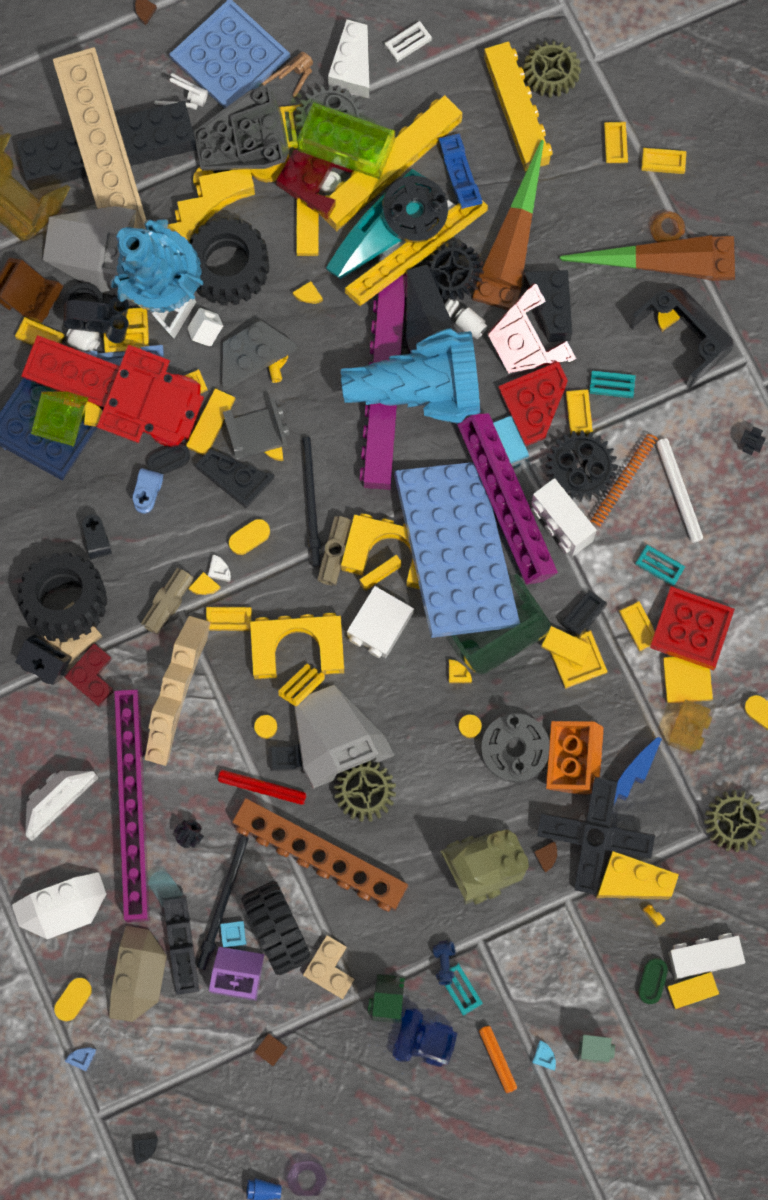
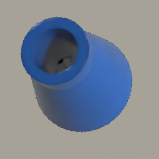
M257 1178L248 1180L246 1199H280L282 1186Z

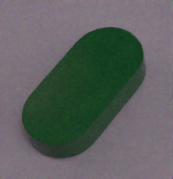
M653 958L645 964L640 981L638 996L647 1005L657 1003L664 989L668 967L659 958Z

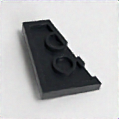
M211 449L195 466L197 470L245 509L275 479V475L272 473L259 471L256 469L257 467L244 465L235 461L234 458Z

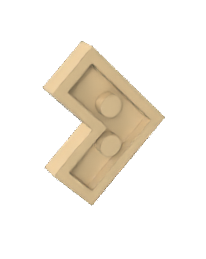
M327 935L303 976L343 1000L355 979L335 968L347 947Z

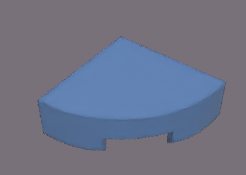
M93 1048L78 1049L72 1052L65 1062L87 1072L97 1050Z

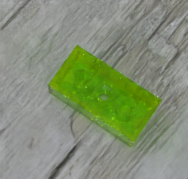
M313 102L297 140L298 151L380 179L395 143V131Z

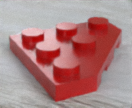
M559 361L498 386V390L510 416H512L525 447L546 438L568 380Z

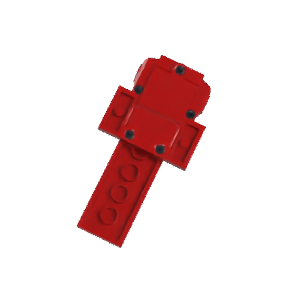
M37 335L21 375L22 378L104 408L97 428L138 444L143 433L151 436L155 442L167 447L178 446L184 439L189 440L204 400V396L200 395L201 385L197 381L184 375L166 372L170 360L128 345L121 365L118 366Z

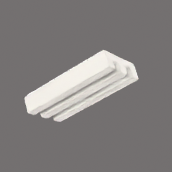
M419 21L387 41L385 48L390 51L391 56H394V60L399 62L430 42L432 37ZM419 29L421 30L419 33H417V34H415L414 36L408 38L407 40H405V42H403V43H401L400 45H398L397 47L393 48V46H394L395 44H397L398 42L402 41L403 39H405V38L408 37L409 35L413 34V33L416 32L417 30H419Z

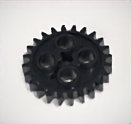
M584 430L581 431L580 436H577L575 431H572L571 438L564 434V442L557 439V447L551 446L550 448L553 454H547L546 458L551 461L545 464L546 468L551 469L546 472V476H553L550 481L555 478L565 492L570 494V498L573 500L575 496H578L579 502H582L585 496L589 502L592 495L598 499L600 497L599 491L606 494V486L612 487L613 485L610 479H615L617 475L612 472L618 468V465L612 464L617 460V456H610L614 449H606L608 441L601 443L600 435L594 439L593 432H590L588 437L585 436ZM588 448L592 454L585 456L580 450ZM571 450H574L576 452L577 458L571 452ZM568 458L572 461V464L565 466L560 460ZM578 460L580 465H586L585 470L582 467L577 468ZM599 467L602 473L595 475L592 473L591 468ZM586 475L588 476V478H589L590 480H592V483H589V482L587 481ZM573 477H579L582 479L583 483L576 485L572 482L571 479Z

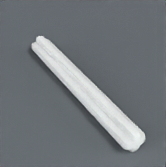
M667 438L657 441L656 445L692 543L699 542L703 539V535L670 443Z

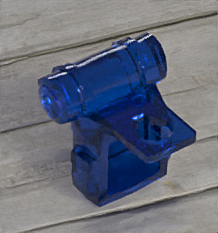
M415 1008L406 1009L401 1020L402 1023L396 1043L393 1046L392 1056L400 1062L410 1061L413 1056L423 1058L424 1063L432 1066L441 1067L442 1065H448L458 1033L453 1030V1027L441 1022L428 1023L423 1020L424 1015L422 1012Z

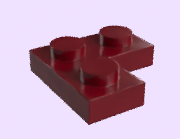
M94 643L64 678L100 707L114 691L112 687L98 676L112 658Z

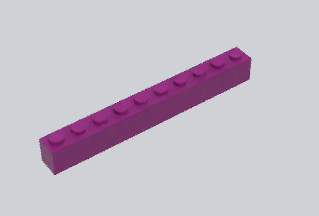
M406 273L381 290L378 300H374L373 313H377V320H372V333L375 334V341L370 343V354H374L373 362H369V365L389 360V356L401 355ZM379 403L365 406V417H369L368 425H364L363 438H367V446H362L361 458L365 460V468L361 467L360 481H364V488L391 490L397 405L388 406Z
M137 689L121 690L114 692L124 920L127 923L150 921L140 694Z

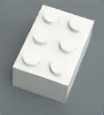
M555 478L533 494L531 503L533 515L538 520L540 518L546 524V531L552 537L556 536L560 541L558 544L565 554L569 553L573 557L593 542L597 530Z

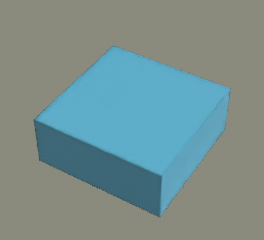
M244 921L220 924L224 948L247 945Z

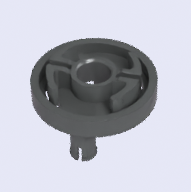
M507 714L497 718L486 729L482 739L481 754L486 767L494 776L506 782L520 783L536 777L543 770L549 758L550 742L545 729L534 718L524 714ZM519 741L524 746L523 754L518 757L509 755L506 749L509 742Z

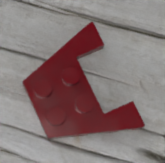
M294 150L276 180L277 186L294 198H300L307 203V207L312 210L316 209L321 213L322 217L328 219L336 206V200L319 195L320 189L333 168L353 173L361 163L362 155L356 153Z

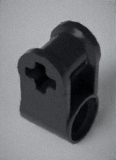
M94 514L86 516L83 519L82 527L90 560L111 555V547L101 518ZM90 523H95L96 530H91Z

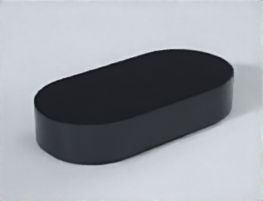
M179 444L178 446L160 450L148 458V468L163 475L176 470L189 462V449L184 444Z

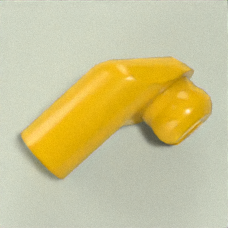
M288 355L268 366L273 383L282 381L280 369L286 363Z

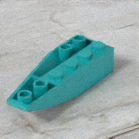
M413 169L404 176L425 177ZM385 194L376 201L353 227L327 265V271L337 278L342 279L401 241L387 229L383 221L381 208ZM409 203L406 210L411 217L417 218L421 216L422 209L417 203Z

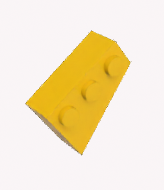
M612 852L596 898L670 899L679 874Z

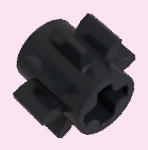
M753 426L752 431L745 430L739 443L744 446L742 452L751 456L754 451L760 453L766 437L761 436L763 430Z
M183 820L174 830L178 834L176 837L177 843L184 848H195L204 837L200 834L202 830L201 825L195 820Z

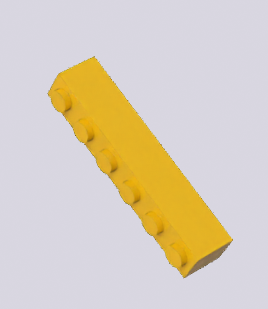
M509 42L486 48L484 50V60L524 171L528 170L541 140L544 141L540 167L548 165L550 156L553 155L550 143L545 142V129L543 124H539L537 117H539L536 105L531 103L532 95L529 86L524 84V71L522 67L518 68L516 62L518 61V56L515 48L512 49Z

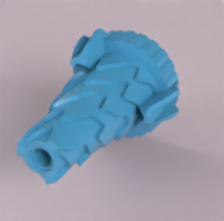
M146 220L144 223L146 229L122 228L116 236L119 250L118 275L114 276L110 281L112 288L118 287V299L121 302L126 299L132 300L142 309H147L150 312L164 313L165 311H174L176 308L184 306V303L190 299L194 300L196 298L194 296L195 291L200 285H203V281L200 279L202 274L200 259L197 256L196 250L185 237H182L176 231L173 232L168 229V220Z
M447 328L417 343V349L410 350L411 354L389 356V360L372 363L368 366L341 369V384L345 403L366 401V405L379 403L388 406L408 404V407L426 405L423 408L424 416L452 423H461L466 416L480 413L478 378L471 331L455 332L453 329Z

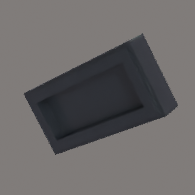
M588 591L562 621V626L580 638L605 609L607 602L591 591Z

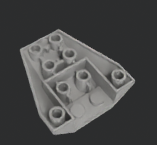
M113 206L49 217L43 260L82 283H90L96 286L103 294L118 296V287L112 288L110 284L112 278L118 275L119 250L116 236L122 228H134L136 210Z
M335 685L309 694L297 707L294 706L302 766L313 789L333 781L336 774L370 760H372L373 764H376L394 756L384 734Z

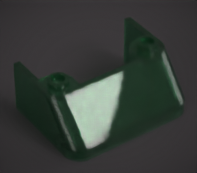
M518 574L513 576V587L524 601V604L517 608L519 625L482 648L473 640H465L461 643L456 635L445 636L459 658L477 674L482 675L490 672L547 636L550 631L549 619Z

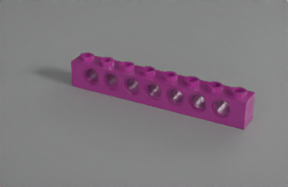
M490 414L471 415L457 425L526 585L542 583L557 574L558 571Z

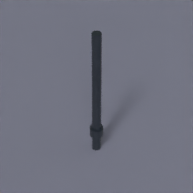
M303 437L302 447L309 527L307 543L311 554V566L319 567L321 539L318 538L311 438Z
M240 836L206 940L202 942L200 948L202 952L196 967L198 969L205 970L210 954L214 953L216 947L214 942L249 840L245 836Z

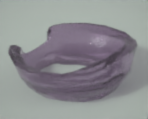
M310 1160L301 1161L293 1165L287 1178L290 1190L297 1196H317L322 1192L327 1181L322 1166ZM304 1170H311L316 1175L317 1180L312 1191H303L298 1182V1176Z

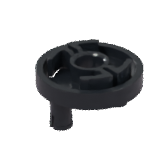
M422 176L401 178L388 189L383 198L381 208L383 221L387 229L402 241L421 243L430 240L437 235L446 222L448 216L447 195L435 182ZM409 203L420 205L422 209L420 217L413 218L407 213L406 207Z

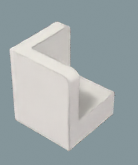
M199 308L188 326V331L192 341L212 346L223 324L217 313Z

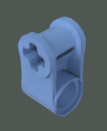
M144 468L140 469L132 497L134 507L139 513L146 514L153 509L157 494L162 485V473ZM144 498H147V501H144L143 504H140V501H143Z

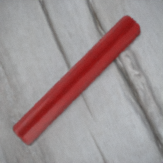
M221 770L218 775L220 783L303 805L306 800V793L226 770Z

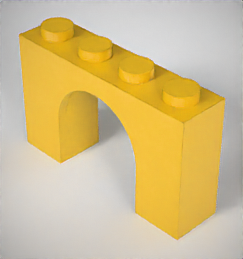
M368 514L354 515L341 570L363 576L370 550L377 542L384 539L400 540L411 551L406 525H396L394 521L389 519L375 520ZM412 556L407 587L420 589Z
M325 613L323 617H314V615L306 614L301 615L298 619H291L290 616H280L278 620H269V618L262 617L250 622L254 679L277 678V646L285 636L295 632L306 633L317 641L320 647L321 671L323 674L345 673L341 616H336V613Z

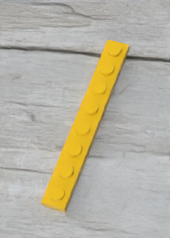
M482 201L483 204L461 209L458 203L448 211L446 222L437 235L421 243L406 242L345 288V293L359 306L363 305L407 270L435 251L437 247L443 245L487 212L488 205Z

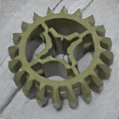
M554 40L551 45L544 41L543 47L537 44L535 50L531 49L529 56L525 57L523 70L525 71V79H528L527 85L533 86L534 92L541 90V97L548 93L549 98H551L553 93H556L559 98L561 91L567 94L569 88L573 89L575 82L579 81V74L581 73V68L579 67L580 60L576 59L577 54L576 52H571L570 46L563 48V42L558 46ZM563 62H565L569 69L568 74H566L564 72V69L562 68ZM536 64L539 65L540 69L542 70L541 77L537 74L535 70Z
M370 760L367 761V767H363L360 764L358 765L359 768H350V773L348 770L343 771L342 773L346 777H337V781L342 783V785L337 784L334 787L335 790L341 791L335 794V799H343L338 802V807L346 805L347 807L343 810V813L346 815L351 810V819L353 820L359 814L360 822L364 821V815H368L369 822H372V814L374 813L380 819V810L384 813L389 812L385 804L389 806L394 804L388 797H396L395 792L389 791L396 788L395 783H388L393 779V776H384L387 773L386 767L378 771L380 767L378 762L374 768H371ZM366 774L376 776L382 784L369 783ZM359 775V785L346 791L351 779ZM363 781L367 789L372 790V792H369L368 802L362 792L359 793V790H362ZM385 791L382 800L372 807L371 798L379 794V792ZM348 798L361 799L365 809L354 806Z
M736 790L731 791V797L725 791L722 793L723 800L721 797L716 796L714 799L717 804L709 803L708 806L713 811H705V815L711 817V819L704 820V824L711 825V827L706 829V833H714L710 838L711 841H714L716 838L720 840L717 843V847L720 848L725 843V851H729L732 845L736 853L739 852L740 845L744 851H747V842L754 847L756 845L754 838L757 840L762 839V835L757 831L764 832L766 830L760 824L767 822V819L759 817V815L765 813V810L756 809L760 805L759 801L754 804L751 803L753 795L745 799V791H741L739 797H737ZM727 804H736L733 813H719L721 807ZM743 806L750 812L753 822L744 817ZM737 814V821L740 824L738 823L733 829V821L729 818L732 819ZM717 820H720L721 823L727 826L728 836L720 830ZM738 829L752 830L749 836L742 839H734Z

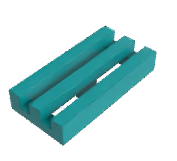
M592 371L589 394L633 399L636 375ZM595 378L609 379V380H618V381H628V382H630V383L615 382V381H606V380H597V379H595ZM595 385H600L615 388H627L629 389V391L602 389L594 387Z
M647 544L635 563L636 566L673 587L686 567ZM648 552L652 554L653 556L678 569V571H673L672 569L647 556L646 553ZM642 560H645L646 562L652 564L653 566L659 568L660 570L666 572L674 578H670L669 576L642 562Z
M458 963L450 968V971H458L476 1003H471L455 975L452 981L468 1008L464 1009L450 985L444 986L464 1016L483 1003Z

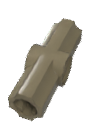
M334 516L328 542L325 545V553L317 579L318 582L330 586L337 585L352 520L341 516ZM332 547L341 549V553L338 555H332L329 551Z
M177 568L166 586L162 587L156 594L153 606L142 620L141 625L148 631L158 635L170 615H174L178 610L182 597L194 578L186 571Z

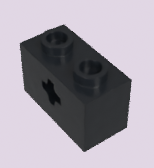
M34 634L25 640L15 663L20 665L24 671L40 677L42 682L54 685L62 679L72 656Z

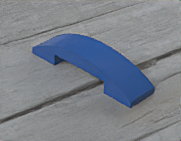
M460 134L439 138L447 173L461 209L483 204L479 189L474 182L465 156V148Z

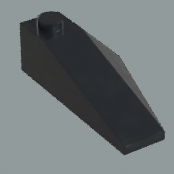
M428 265L407 270V332H405V341L409 354H411L410 350H416V344L427 337L447 328H451L454 331L455 329Z

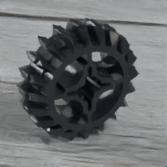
M453 242L452 247L449 243H445L444 250L441 247H437L439 252L437 255L431 253L434 259L433 261L428 260L427 264L431 266L429 270L444 300L450 297V300L455 301L457 296L460 300H464V293L471 296L470 289L478 290L475 283L482 282L478 275L483 274L484 270L479 268L483 265V262L478 260L480 255L477 252L474 253V248L471 246L467 248L465 243H461L459 246L458 242ZM460 256L467 258L469 268L461 266ZM440 275L447 277L449 287L442 285ZM467 277V278L464 280V282H462V283L460 284L461 280H462L463 278Z

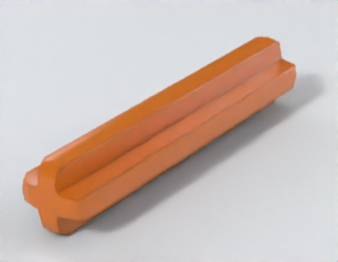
M485 1026L479 1030V1033L506 1093L515 1091L517 1085L490 1026Z

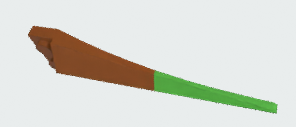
M543 140L540 141L482 268L484 273L479 275L482 282H477L478 290L474 292L473 301L509 310L519 298L544 145Z
M710 235L559 257L561 261L635 268L711 281L735 280L734 236L712 237Z

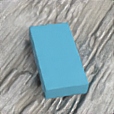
M512 416L493 423L511 464L529 457Z

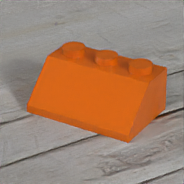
M551 721L546 789L573 794H592L595 776L600 777L603 726L596 722Z

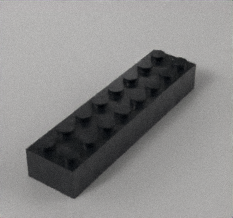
M185 101L116 117L130 166L197 150ZM73 128L17 141L26 182L30 191L88 177Z

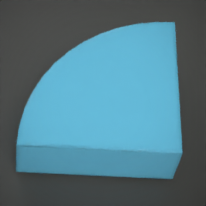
M540 1040L532 1063L555 1071L556 1060L554 1053L545 1042Z

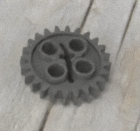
M332 85L329 86V90H325L321 86L320 92L313 89V96L306 93V101L300 100L301 107L296 108L298 115H295V121L298 122L296 123V130H300L299 137L306 136L304 143L312 142L311 149L319 146V151L327 148V152H331L333 148L336 152H339L340 147L347 150V143L354 146V138L360 139L359 132H363L364 126L362 124L365 123V118L362 117L364 109H359L361 102H355L356 96L348 97L349 90L341 93L340 86L336 91H333ZM330 104H337V105H339V107H338V108H331L329 105H330ZM318 113L320 117L314 118L311 114ZM346 121L349 123V125L342 126L340 125V122ZM329 131L331 134L325 136L322 135L321 132Z

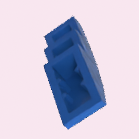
M657 737L624 771L618 780L614 805L617 797L626 801L634 781L643 784L662 738Z

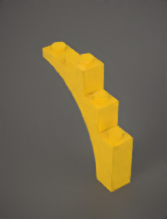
M250 169L230 170L200 176V185H196L199 198L177 202L179 208L175 210L177 223L168 224V229L173 232L176 231L191 243V235L193 233L198 234V228L201 225H205L217 212L239 199L255 195Z

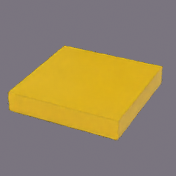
M591 630L585 632L580 638L574 636L592 645L582 667L550 652L565 689L608 672Z
M677 657L663 658L667 703L713 700L710 669Z

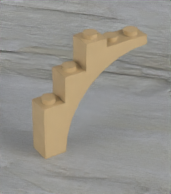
M189 616L174 643L171 663L163 676L160 696L152 709L149 724L150 733L144 760L164 766L169 761L185 696L201 652L207 642L211 623L209 621Z

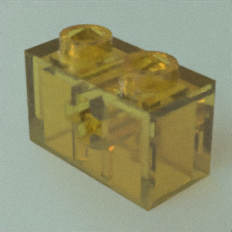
M685 699L667 745L692 755L696 749L700 750L705 739L701 737L703 729L708 730L712 717L709 716L711 709ZM690 723L694 724L693 728L695 730H693L692 733L688 732L689 727L687 726H689Z

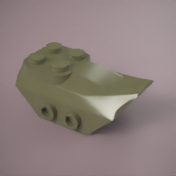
M510 830L495 831L475 839L472 835L463 839L461 844L457 840L447 845L446 849L440 851L441 858L444 857L463 895L464 905L471 902L477 905L487 900V896L489 900L502 894L500 890L521 881L529 867L528 858L517 836Z

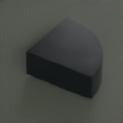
M158 1137L134 1140L136 1164L145 1162L154 1154L158 1144Z

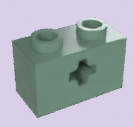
M582 1035L579 1041L578 1061L600 1064L609 1063L610 1059L614 1058L615 1044H611L612 1038Z

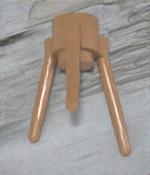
M300 52L289 63L270 75L262 85H266L277 76L279 79H282L292 70L297 74L303 73L293 93V97H296L306 78L312 72L310 67L313 65V60L307 53Z

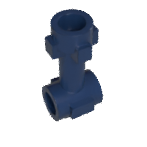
M440 941L433 946L435 958H440V971L436 974V979L440 985H450L453 983L454 972L450 971L449 956L455 955L456 949L452 941Z

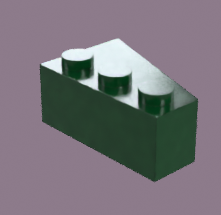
M377 974L374 998L369 997L368 1013L372 1015L373 1021L401 1023L405 977Z

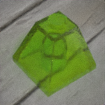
M67 391L42 392L31 434L75 446L89 398Z

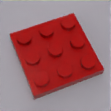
M671 586L650 648L714 671L735 609Z

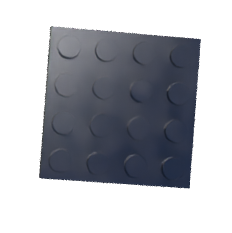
M23 378L0 412V446L63 481L97 430V426L84 425L86 401Z

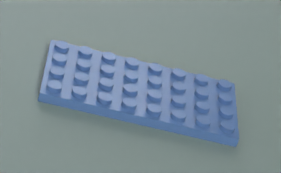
M474 462L395 471V481L431 638L518 627L520 621L492 505Z

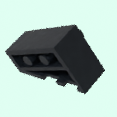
M568 270L524 272L523 283L528 289L532 284L536 283L545 302L536 306L535 309L548 342L571 341L572 320Z

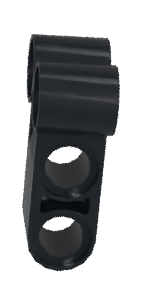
M118 296L112 298L110 304L70 300L64 304L63 324L66 328L72 330L106 333L109 341L121 343L126 338L129 325L127 319L129 302L127 299L121 302Z

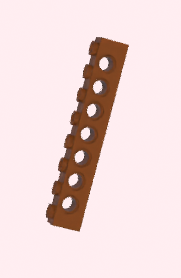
M246 798L232 822L236 826L235 831L246 837L248 834L256 837L255 841L262 846L268 847V845L277 848L275 852L285 858H288L289 855L296 858L298 865L306 869L309 866L317 870V875L327 880L329 877L337 880L336 885L345 890L352 888L358 891L357 896L366 901H369L370 898L378 902L377 906L384 911H396L408 889L407 883ZM257 819L265 821V826L261 830H255L252 827L253 822ZM276 830H283L285 837L281 841H276L272 838L273 833ZM298 840L306 844L305 849L300 852L293 849L294 842ZM315 852H324L326 854L325 860L320 863L313 860ZM343 862L346 865V870L343 873H336L333 870L335 863ZM355 874H365L367 877L366 881L363 884L355 883L353 880ZM379 883L384 884L387 887L386 893L377 895L374 892L375 885Z

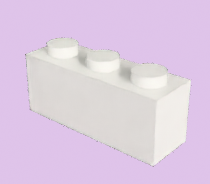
M732 933L719 935V940L710 942L709 938L696 940V945L687 947V943L674 945V950L668 952L674 979L745 964L739 936L732 937Z

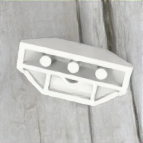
M60 771L58 774L53 773L46 780L47 784L41 790L38 788L29 796L30 800L27 802L25 835L33 841L98 779V776L93 771Z
M98 872L75 877L29 894L12 904L19 927L45 939H51L91 924L107 893Z

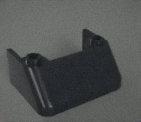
M676 286L657 293L632 315L629 327L631 329L636 327L654 310L660 313H669L674 309L680 319L701 340L698 352L705 362L690 374L686 384L690 388L732 351L734 343L731 336L684 288Z

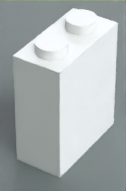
M374 586L347 631L349 641L358 647L361 645L369 649L368 652L377 658L381 656L387 658L412 617L414 608Z

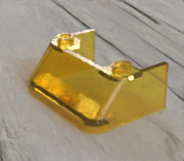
M5 133L0 135V222L17 238L27 241L33 238L49 222V217L55 216L59 212L70 187L65 185L42 196L39 201L11 176L13 161L4 152L11 135Z

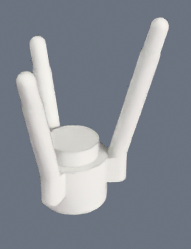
M174 73L170 74L172 77L169 79L170 82L189 91L187 99L190 100V103L185 102L187 107L197 110L198 106H204L208 90L198 87ZM154 101L155 105L162 106L177 103L173 101Z

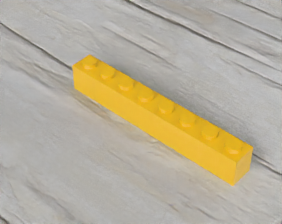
M445 95L440 100H434L425 113L421 112L418 114L409 127L405 126L402 128L393 141H387L377 155H371L366 162L367 164L362 168L355 169L351 174V178L346 182L342 181L335 188V192L330 196L326 195V197L336 200V206L328 219L322 218L337 232L439 142V138L445 137L462 122V112Z

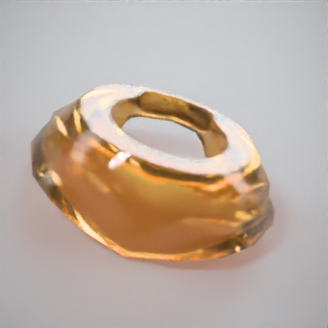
M663 212L657 215L650 226L651 234L657 242L677 240L685 233V223L682 217L673 212ZM667 218L674 219L678 224L679 232L674 236L665 233L661 227L663 220Z

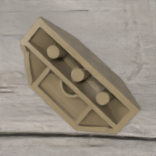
M130 926L125 928L119 946L111 990L110 1019L133 1022L159 1002L167 955L149 929Z

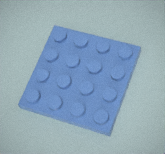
M227 0L176 47L169 56L203 89L208 90V94L225 109L248 91L258 88L290 58V53L234 1Z

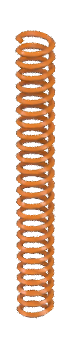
M651 434L646 435L644 441L641 442L642 445H639V449L634 453L635 456H632L630 463H627L625 470L618 477V481H615L616 484L608 492L609 495H606V499L601 503L602 506H599V509L596 510L597 513H594V517H592L590 522H594L601 527L599 522L604 523V521L596 515L603 519H606L604 515L609 516L606 511L611 512L609 509H613L611 504L616 505L614 502L618 501L616 497L621 498L619 495L623 494L621 490L625 491L624 487H628L626 483L629 484V480H632L631 476H635L634 473H637L636 469H639V466L642 465L641 462H644L642 458H646L644 454L649 455L647 451H651L650 448H654L652 444H656L648 436L658 441L657 437Z

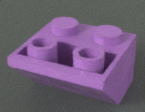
M219 947L213 966L209 992L257 1001L265 954Z

